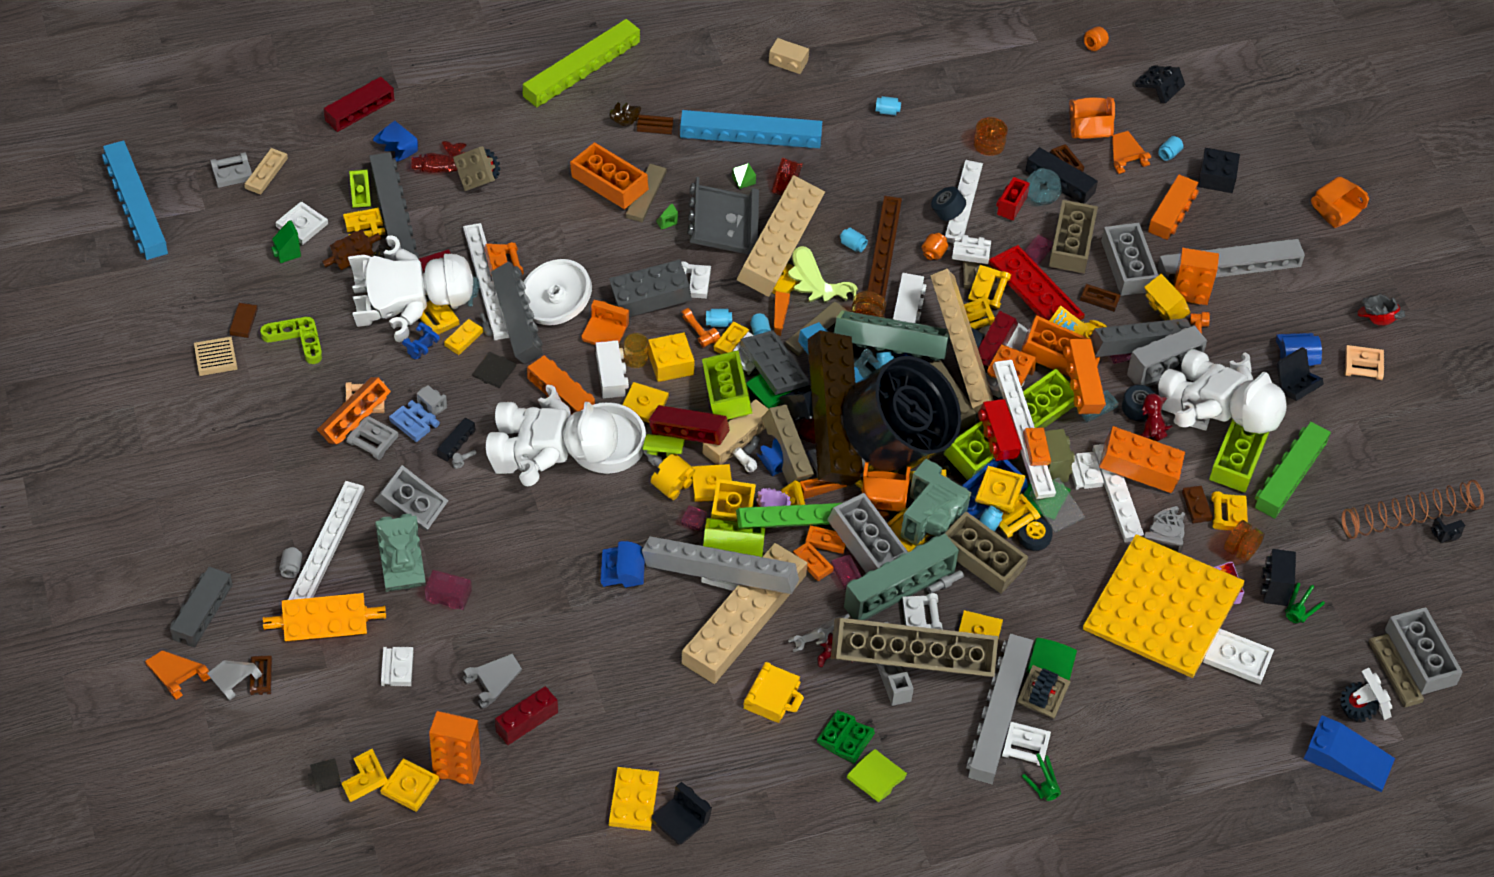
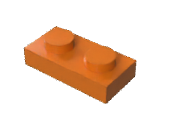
M1025 428L1023 434L1030 465H1049L1051 458L1044 428Z
M810 525L806 542H809L814 548L844 554L846 545L836 531Z
M809 542L793 551L794 555L808 562L807 571L817 581L833 572L834 567Z

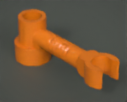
M689 308L681 311L684 314L682 318L699 334L698 341L703 348L711 343L715 344L720 339V335L715 328L705 331Z
M1191 313L1190 324L1195 325L1202 334V327H1209L1210 313Z

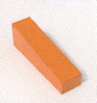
M775 291L774 332L776 335L781 336L790 294Z
M818 478L800 481L804 499L847 487V485L819 481Z

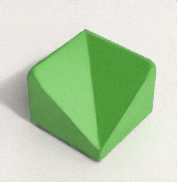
M749 163L732 169V178L739 189L756 184V174Z
M670 204L663 214L656 219L661 230L678 223V211L673 204Z

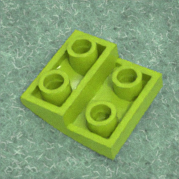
M646 434L643 450H647V454L658 455L659 452H666V456L682 454L685 439Z
M874 749L851 770L846 778L877 802H880L891 793L893 787L905 779L907 773Z

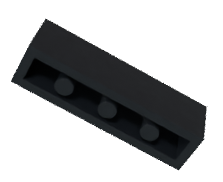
M1040 147L1027 159L1026 172L1080 203L1085 204L1096 192L1098 180Z

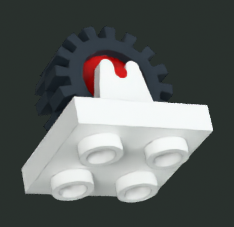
M1370 668L1362 671L1364 685H1362V682H1358L1356 686L1355 683H1351L1352 687H1345L1346 692L1342 691L1341 693L1342 709L1351 720L1354 718L1356 722H1359V719L1365 722V718L1368 717L1370 720L1372 719V714L1374 716L1377 714L1376 710H1379L1384 720L1392 717L1390 709H1392L1391 699L1387 691L1382 689L1377 673L1372 674Z

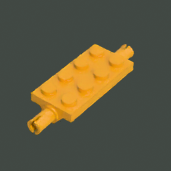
M364 593L282 600L283 614L281 616L263 617V623L272 622L263 624L264 630L282 628L284 630L285 642L367 634L366 622L368 620L386 619V613H378L386 612L385 606L367 608L364 603Z

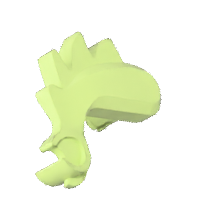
M804 246L794 250L792 255L794 267L788 271V276L800 282L794 286L795 291L812 293L808 298V302H813L823 297V302L827 303L834 296H839L847 301L846 294L849 292L853 294V300L855 299L856 291H858L855 284L851 282L826 283L822 279L811 250Z

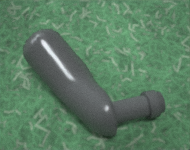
M480 313L483 321V332L486 336H491L493 332L489 327V320H486L484 313Z
M753 436L750 444L744 448L746 454L752 453L758 446L759 436Z

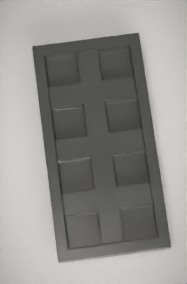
M773 330L740 339V346L775 395L808 386V378Z

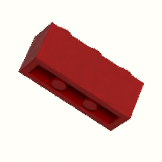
M1005 399L983 402L978 411V418L983 423L984 435L988 438L990 453L993 454L995 461L1017 458L1022 447Z

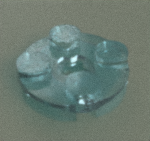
M1040 168L1027 179V182L1030 183L1028 196L1036 204L1053 203L1061 194V180L1052 170ZM1047 183V190H1039L1041 184Z

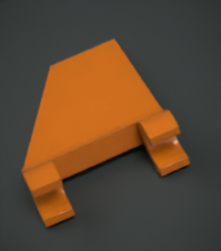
M1129 131L1113 135V164L1118 174L1125 172L1123 166H1126V162L1136 159L1140 160L1143 167L1150 165L1148 161L1151 158L1150 153L1145 152Z
M163 650L145 661L146 665L167 687L175 700L183 696L180 692L181 687L179 684L190 677L198 674L203 682L210 679V676L207 674L209 670L205 665Z

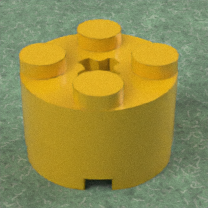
M671 454L658 466L660 468L658 474L654 472L651 478V484L674 501L679 496L681 489H687L692 484L693 480L691 477L695 473V469L677 454Z

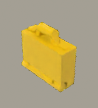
M765 662L744 700L743 709L779 723L785 711L797 712L804 699L803 695L797 692L801 683L799 682L800 676ZM795 697L792 705H789L792 698Z

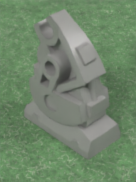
M1177 506L1160 511L1154 516L1153 525H1150L1149 532H1145L1144 538L1181 553L1185 513L1182 512L1181 515H1176L1179 510Z

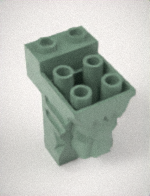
M925 459L913 473L909 497L915 501L904 513L900 537L915 546L920 541L922 542L927 533L938 537L944 534L950 525L954 524L956 519L958 520L968 510L971 492L965 487L941 475L942 467L928 459Z
M403 514L395 519H392V517L380 518L379 521L375 522L385 591L426 586L420 539L418 538L417 516Z

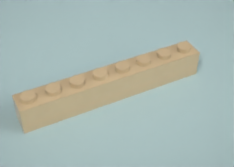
M948 269L931 275V279L972 408L978 413L983 402L993 401L994 398L955 276Z

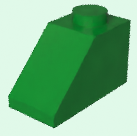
M289 220L272 238L273 247H271L274 258H278L280 264L301 257L298 232L292 220Z

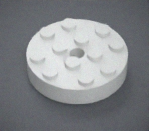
M598 403L592 405L595 408L605 409L612 414L618 428L617 447L609 458L601 462L589 464L587 460H575L588 470L604 474L617 473L630 468L637 463L644 453L643 444L646 430L642 419L633 410L620 404Z

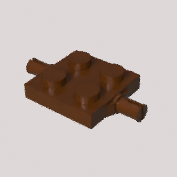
M363 229L355 231L351 235L337 240L330 245L332 256L323 260V264L325 267L336 263L343 270L350 266L348 257L357 255L370 256L374 254L372 244L382 239L379 233L368 238Z

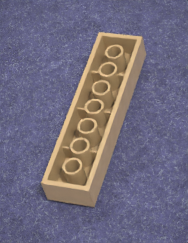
M793 175L747 258L737 281L770 297L825 191Z
M776 543L763 556L764 558L795 563L799 577L796 587L806 576L808 562ZM739 584L682 650L681 664L715 684L790 594Z

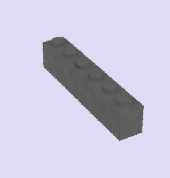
M508 261L491 271L514 355L525 365L543 354L541 348L543 343L538 337L537 332L539 330L533 321L534 313L529 307L530 300L525 294L526 286L520 277L522 276L521 270L518 266H514Z
M1186 318L1102 327L1095 328L1089 339L1092 341L1095 357L1132 353L1138 347H1144L1153 341L1165 338L1167 335H1173L1184 328H1189L1191 325Z

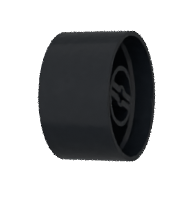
M901 356L890 360L849 389L843 403V423L849 441L866 462H869L871 466L880 471L901 474L907 472V466L911 467L912 470L921 465L925 459H931L954 443L960 431L961 410L953 387L935 366L917 357Z

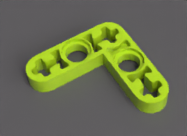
M311 317L268 323L261 327V338L265 342H276L300 337L306 362L317 364L322 360V351L315 321ZM286 327L293 328V330L290 332L283 331V329ZM308 338L315 339V341L312 343L305 342V340ZM314 349L316 356L311 355V350Z

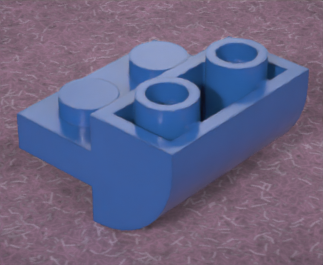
M1313 333L1276 335V342L1281 350V359L1303 347L1307 349L1309 366L1321 364L1322 346L1319 336H1314Z
M621 541L618 542V547L603 549L601 584L603 587L621 583L625 588L644 584L645 560L642 553L643 548L640 545Z

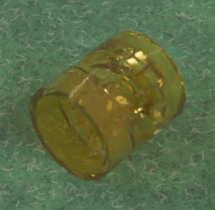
M640 333L629 334L624 340V362L631 368L643 367L648 361V339Z

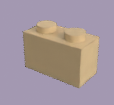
M777 38L769 52V64L801 74L808 62L809 48Z

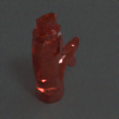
M442 141V145L449 156L427 153L422 157V154H420L419 157L411 158V169H419L420 172L428 173L458 171L453 157L465 153L461 151L467 145L465 143L453 145L448 141Z

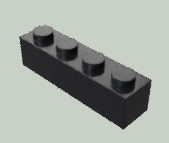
M465 417L437 448V456L447 462L450 458H453L455 452L460 450L471 434L475 433V422Z

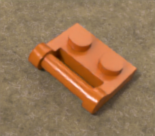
M511 242L507 245L485 244L484 251L490 274L491 271L508 262L506 254H510L512 264L518 266L522 275L524 274L523 267L519 263L516 243Z

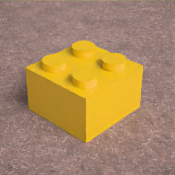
M1162 274L1158 275L1144 287L1147 293L1145 297L1148 299L1149 305L1154 311L1158 310L1161 313L1160 317L1163 320L1182 319L1191 313L1185 298Z
M685 332L648 339V355L657 382L694 375L695 361Z
M717 479L711 519L737 521L736 509L753 507L756 484Z

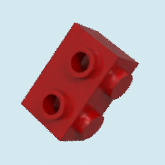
M1013 177L1009 185H1006L1002 197L1000 196L996 203L998 207L997 215L1014 221L1027 199L1030 183Z

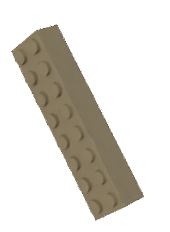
M835 618L831 659L994 677L998 636Z

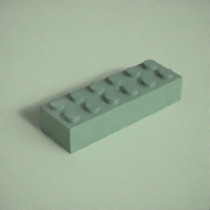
M843 310L836 318L834 333L851 336L852 343H856L858 347L866 348L867 346H873L874 349L879 351L889 349L893 350V353L904 354L906 352L911 353L914 357L929 356L931 360L935 361L945 359L950 343V336L946 328Z
M944 533L939 537H933L924 545L916 546L908 553L901 554L897 559L884 563L880 568L867 572L863 577L853 579L846 587L844 608L856 620H866L902 601V597L911 596L939 581V578L954 573L959 552L958 548Z

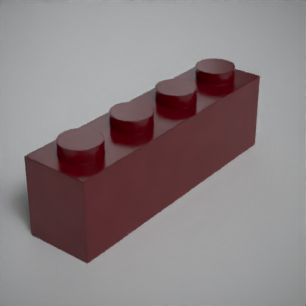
M382 77L372 80L363 87L324 107L325 121L336 132H339L395 101L394 88Z
M658 405L649 418L651 431L654 435L721 445L730 431L727 417L724 415Z

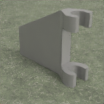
M848 613V614H845V615H842V616H839V617H836V618H847V619H848V618H850V615H849V613ZM835 618L804 636L796 635L790 637L789 643L794 641L796 644L793 652L802 650L806 642L819 639L816 642L817 645L825 643L829 633L834 630Z
M510 654L476 668H466L463 671L465 673L463 679L466 684H469L478 678L486 691L479 694L480 700L478 704L481 708H486L500 696L522 671V668L514 655Z
M227 660L222 661L207 673L229 700L236 696L232 688L249 674H252L256 680L263 675L254 663Z

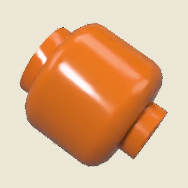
M1100 26L1087 31L1083 38L1085 46L1091 51H1097L1106 46L1109 40L1107 31Z
M940 233L929 234L921 247L924 256L929 260L941 259L948 249L947 238Z

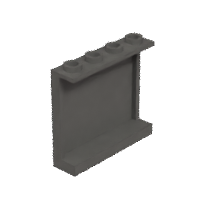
M696 177L695 182L691 183L689 194H692L689 200L691 210L688 215V221H691L687 231V234L690 235V243L750 255L758 240L759 189L752 188L750 194L746 195L699 185V177ZM732 213L736 217L738 215L743 216L738 227L737 218L735 223H729L726 220L727 214ZM729 230L735 231L732 237L727 235Z

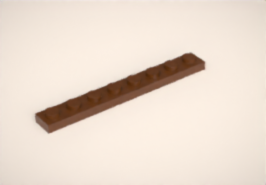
M884 196L865 309L883 311L902 198Z

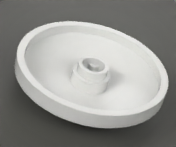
M568 259L548 261L535 268L524 280L526 286L525 294L530 300L529 307L534 313L533 321L542 325H557L574 318L587 305L592 292V282L587 271L579 263Z

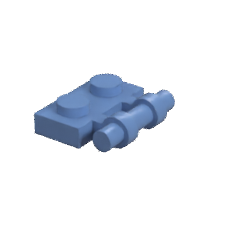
M413 400L408 403L409 410L402 406L389 416L390 422L415 442L430 432V426L428 425L436 428L440 424L434 414L428 413L420 403H415Z

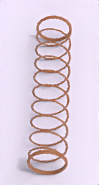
M1473 479L1468 481L1467 485L1461 482L1460 493L1467 505V508L1462 512L1455 509V492L1448 485L1446 494L1450 505L1453 507V511L1449 515L1442 512V497L1438 489L1435 488L1433 490V499L1437 509L1440 511L1438 517L1441 513L1448 517L1454 511L1464 513L1468 507L1472 510L1481 509L1484 504V494L1480 484ZM1471 482L1476 484L1480 493L1481 501L1479 507L1474 505L1470 496ZM1462 484L1466 487L1468 504L1463 497ZM1448 487L1451 488L1454 495V506L1448 495ZM1435 490L1440 497L1441 509H1439L1435 500ZM1421 491L1419 493V501L1426 514L1425 519L1422 521L1414 518L1415 507L1413 499L1410 495H1406L1407 510L1412 517V521L1409 524L1401 522V508L1398 500L1393 498V512L1399 521L1396 527L1393 528L1387 525V510L1382 501L1378 503L1380 517L1385 523L1382 530L1374 529L1373 513L1368 504L1365 505L1364 511L1366 519L1371 526L1369 533L1364 534L1360 532L1359 516L1353 507L1343 510L1342 525L1346 535L1351 539H1355L1358 533L1367 536L1371 533L1372 529L1381 533L1386 526L1390 529H1396L1400 523L1404 526H1409L1413 520L1423 523L1427 516L1433 520L1435 518L1428 515V500L1425 493ZM1421 493H1423L1426 499L1427 513L1421 502ZM1408 496H1409V498L1411 499V502H1412L1413 515L1411 514V512H1410V510H1409V507H1408V503H1407V497H1408ZM1394 499L1399 507V518L1394 509ZM1380 503H1382L1384 507L1386 521H1384L1380 511ZM1366 506H1368L1371 513L1372 525L1366 513ZM1346 511L1351 514L1355 526L1354 536L1349 533L1346 526Z

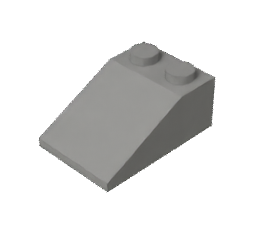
M403 465L394 472L374 500L386 511L397 517L403 514L417 516L418 527L426 531L449 501Z

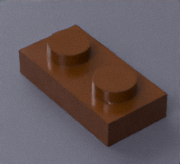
M1202 486L1183 488L1182 494L1192 523L1211 521L1212 514Z

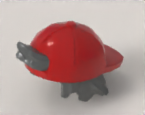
M1381 293L1363 298L1362 303L1364 306L1358 310V316L1369 317L1373 324L1379 326L1392 324L1397 319H1402V317L1406 316L1405 311L1400 310V306L1396 303L1394 297L1390 300Z

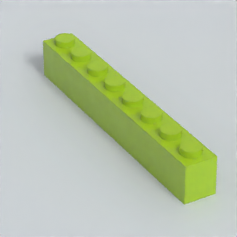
M623 20L523 84V97L536 108L545 104L568 87L573 86L576 82L584 79L601 66L611 62L631 47L636 46L640 42V29L629 20Z

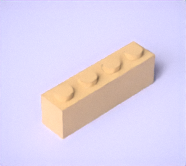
M755 399L751 403L753 414L730 419L728 422L730 431L721 445L703 443V455L716 465L725 463L734 455L733 451L736 448L740 447L742 449L752 440L753 436H757L766 429L762 416L769 409Z

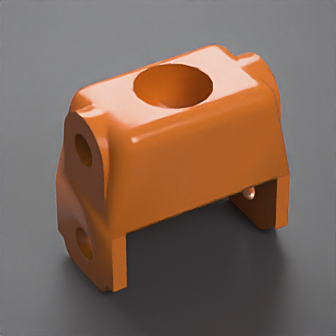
M1090 97L1070 100L1069 116L1072 138L1088 139L1113 136L1115 119L1114 98Z
M1336 177L1316 191L1315 196L1311 198V203L1323 219L1336 228L1350 222L1362 209H1365L1369 197L1367 196L1368 193L1358 185L1343 177Z
M865 462L862 494H866L876 509L890 511L906 509L911 467L907 466L906 476L894 472H868L869 462Z

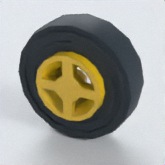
M1041 518L1032 520L1017 531L1020 544L1032 551L1045 549L1050 544L1053 536L1051 526Z

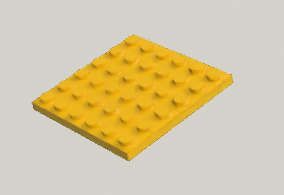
M1136 534L1083 625V630L1193 678L1244 586L1245 580Z

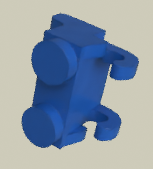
M422 322L416 328L418 332L423 331V335L418 341L410 342L409 338L402 341V344L407 348L408 354L413 359L420 358L421 353L426 355L428 353L427 347H430L433 341L437 343L440 340L439 335Z

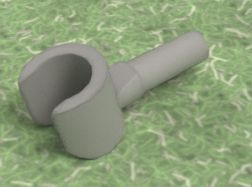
M473 450L463 455L455 453L452 461L454 468L463 467V460L475 455L476 451Z

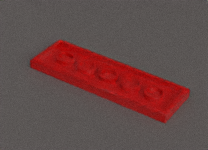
M1019 245L989 259L988 264L993 269L1011 274L1007 284L1039 317L1049 321L1059 307L1062 306L1079 320L1084 319L1085 314Z

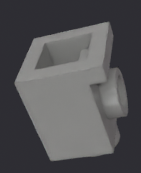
M429 385L418 391L417 403H420L428 413L431 412L436 416L447 408L446 396L444 394L441 396L437 390H433Z

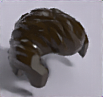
M617 102L614 109L610 111V118L621 126L632 125L640 115L641 107L630 106V104L625 103L622 109H620L621 104Z

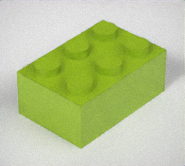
M707 518L703 546L762 557L765 528L739 529L737 521Z

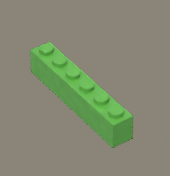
M1310 422L1307 428L1303 427L1298 435L1300 438L1298 440L1294 439L1290 446L1291 451L1285 452L1281 460L1282 464L1276 465L1272 473L1274 474L1273 477H1268L1264 483L1265 488L1263 490L1260 489L1256 494V509L1276 519L1326 446L1331 434L1330 431L1313 422Z

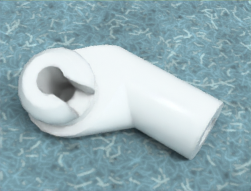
M740 447L733 451L734 456L745 467L747 472L751 473L757 469V462L749 457Z

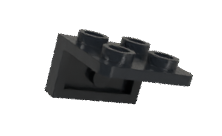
M1158 65L1151 66L1134 83L1135 87L1156 88L1160 103H1167L1185 86L1180 67Z
M1303 347L1277 362L1279 385L1286 397L1297 401L1324 385L1323 378L1310 373L1307 349Z
M680 782L675 787L673 799L653 814L651 821L672 840L681 845L709 822L712 807L706 800L701 799L695 794L691 787Z

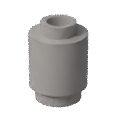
M290 547L282 552L279 569L281 575L285 578H295L300 571L302 553L297 548Z

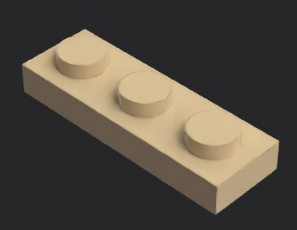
M271 148L246 181L245 189L261 195L288 159L287 154Z

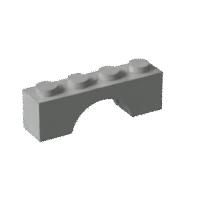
M876 664L891 705L911 702L914 688L908 673L904 672L901 667Z

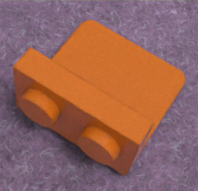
M594 299L591 305V318L582 334V341L594 345L597 342L618 341L620 343L629 325V310Z
M1001 344L987 370V374L996 378L993 369L994 362L1012 360L1020 385L1022 386L1027 375H1033L1035 371L1036 357Z

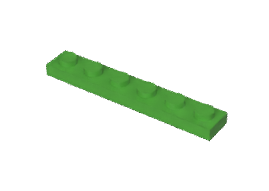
M842 503L736 509L738 528L829 525L830 523L827 519L832 509Z

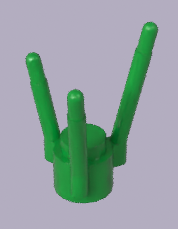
M1299 582L1296 584L1290 603L1285 610L1289 621L1296 624L1299 622L1304 623L1309 616L1325 604L1322 601L1306 613V607L1303 604L1309 597L1314 585L1309 587L1299 603L1294 604L1300 587Z
M1037 753L1036 757L1046 778V781L1041 783V790L1025 774H1022V777L1038 793L1040 799L1045 797L1047 801H1052L1061 795V789L1057 784L1049 756H1045L1046 768L1041 755Z

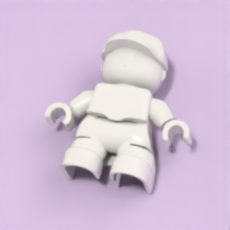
M387 236V244L389 247L395 248L391 251L385 250L383 252L385 258L367 255L348 257L354 275L355 286H352L354 293L368 292V296L353 297L357 312H353V317L357 327L369 326L374 320L392 318L401 313L400 317L392 318L389 321L392 328L401 327L394 334L395 341L402 342L408 338V325L411 326L422 316L423 310L427 308L426 295H428L433 304L439 306L450 304L452 309H457L458 306L465 304L472 296L473 276L469 264L464 257L457 254H444V258L430 260L425 267L424 273L417 256L402 249L397 237Z
M1191 349L1183 358L1181 365L1182 373L1168 369L1162 374L1158 385L1159 396L1167 398L1162 406V410L1175 414L1176 423L1179 427L1193 425L1196 422V417L1198 419L1213 418L1223 422L1228 421L1232 417L1234 422L1243 426L1247 432L1267 433L1278 428L1284 418L1287 406L1284 392L1280 387L1272 383L1267 372H1262L1253 380L1250 356L1247 353L1242 354L1241 362L1229 361V368L1221 364L1209 362L1207 354Z
M546 385L545 387L548 398L544 399L541 397L538 399L541 409L537 407L518 408L514 402H499L495 411V420L499 432H490L487 436L486 453L496 474L513 473L517 469L524 471L519 476L524 486H532L539 480L538 470L542 472L555 463L565 462L568 453L575 459L587 460L589 464L604 461L615 452L618 442V428L612 414L605 409L593 407L589 402H584L583 411H577L571 415L570 408L561 401L553 385ZM518 433V436L509 438L507 434Z

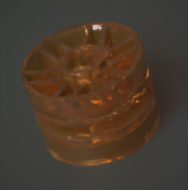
M993 117L981 119L975 129L973 142L975 149L987 156L1000 154L1006 144L1008 132L1006 124L1002 120Z
M862 291L854 296L850 312L884 317L887 304L881 295L871 291Z
M1242 520L1230 533L1225 542L1224 550L1232 555L1237 553L1236 558L1246 563L1261 545L1265 533L1257 528L1252 529L1251 524Z

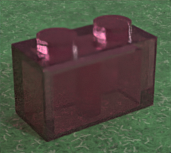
M433 570L425 587V598L433 604H442L452 609L464 610L472 592L471 580Z

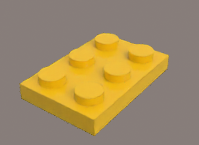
M623 767L617 768L609 826L651 831V818L654 813L659 772Z

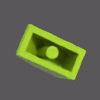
M349 170L353 208L371 206L368 170Z

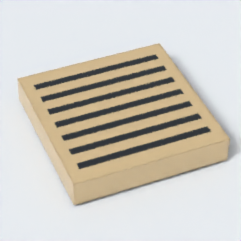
M232 337L194 343L199 376L238 370Z

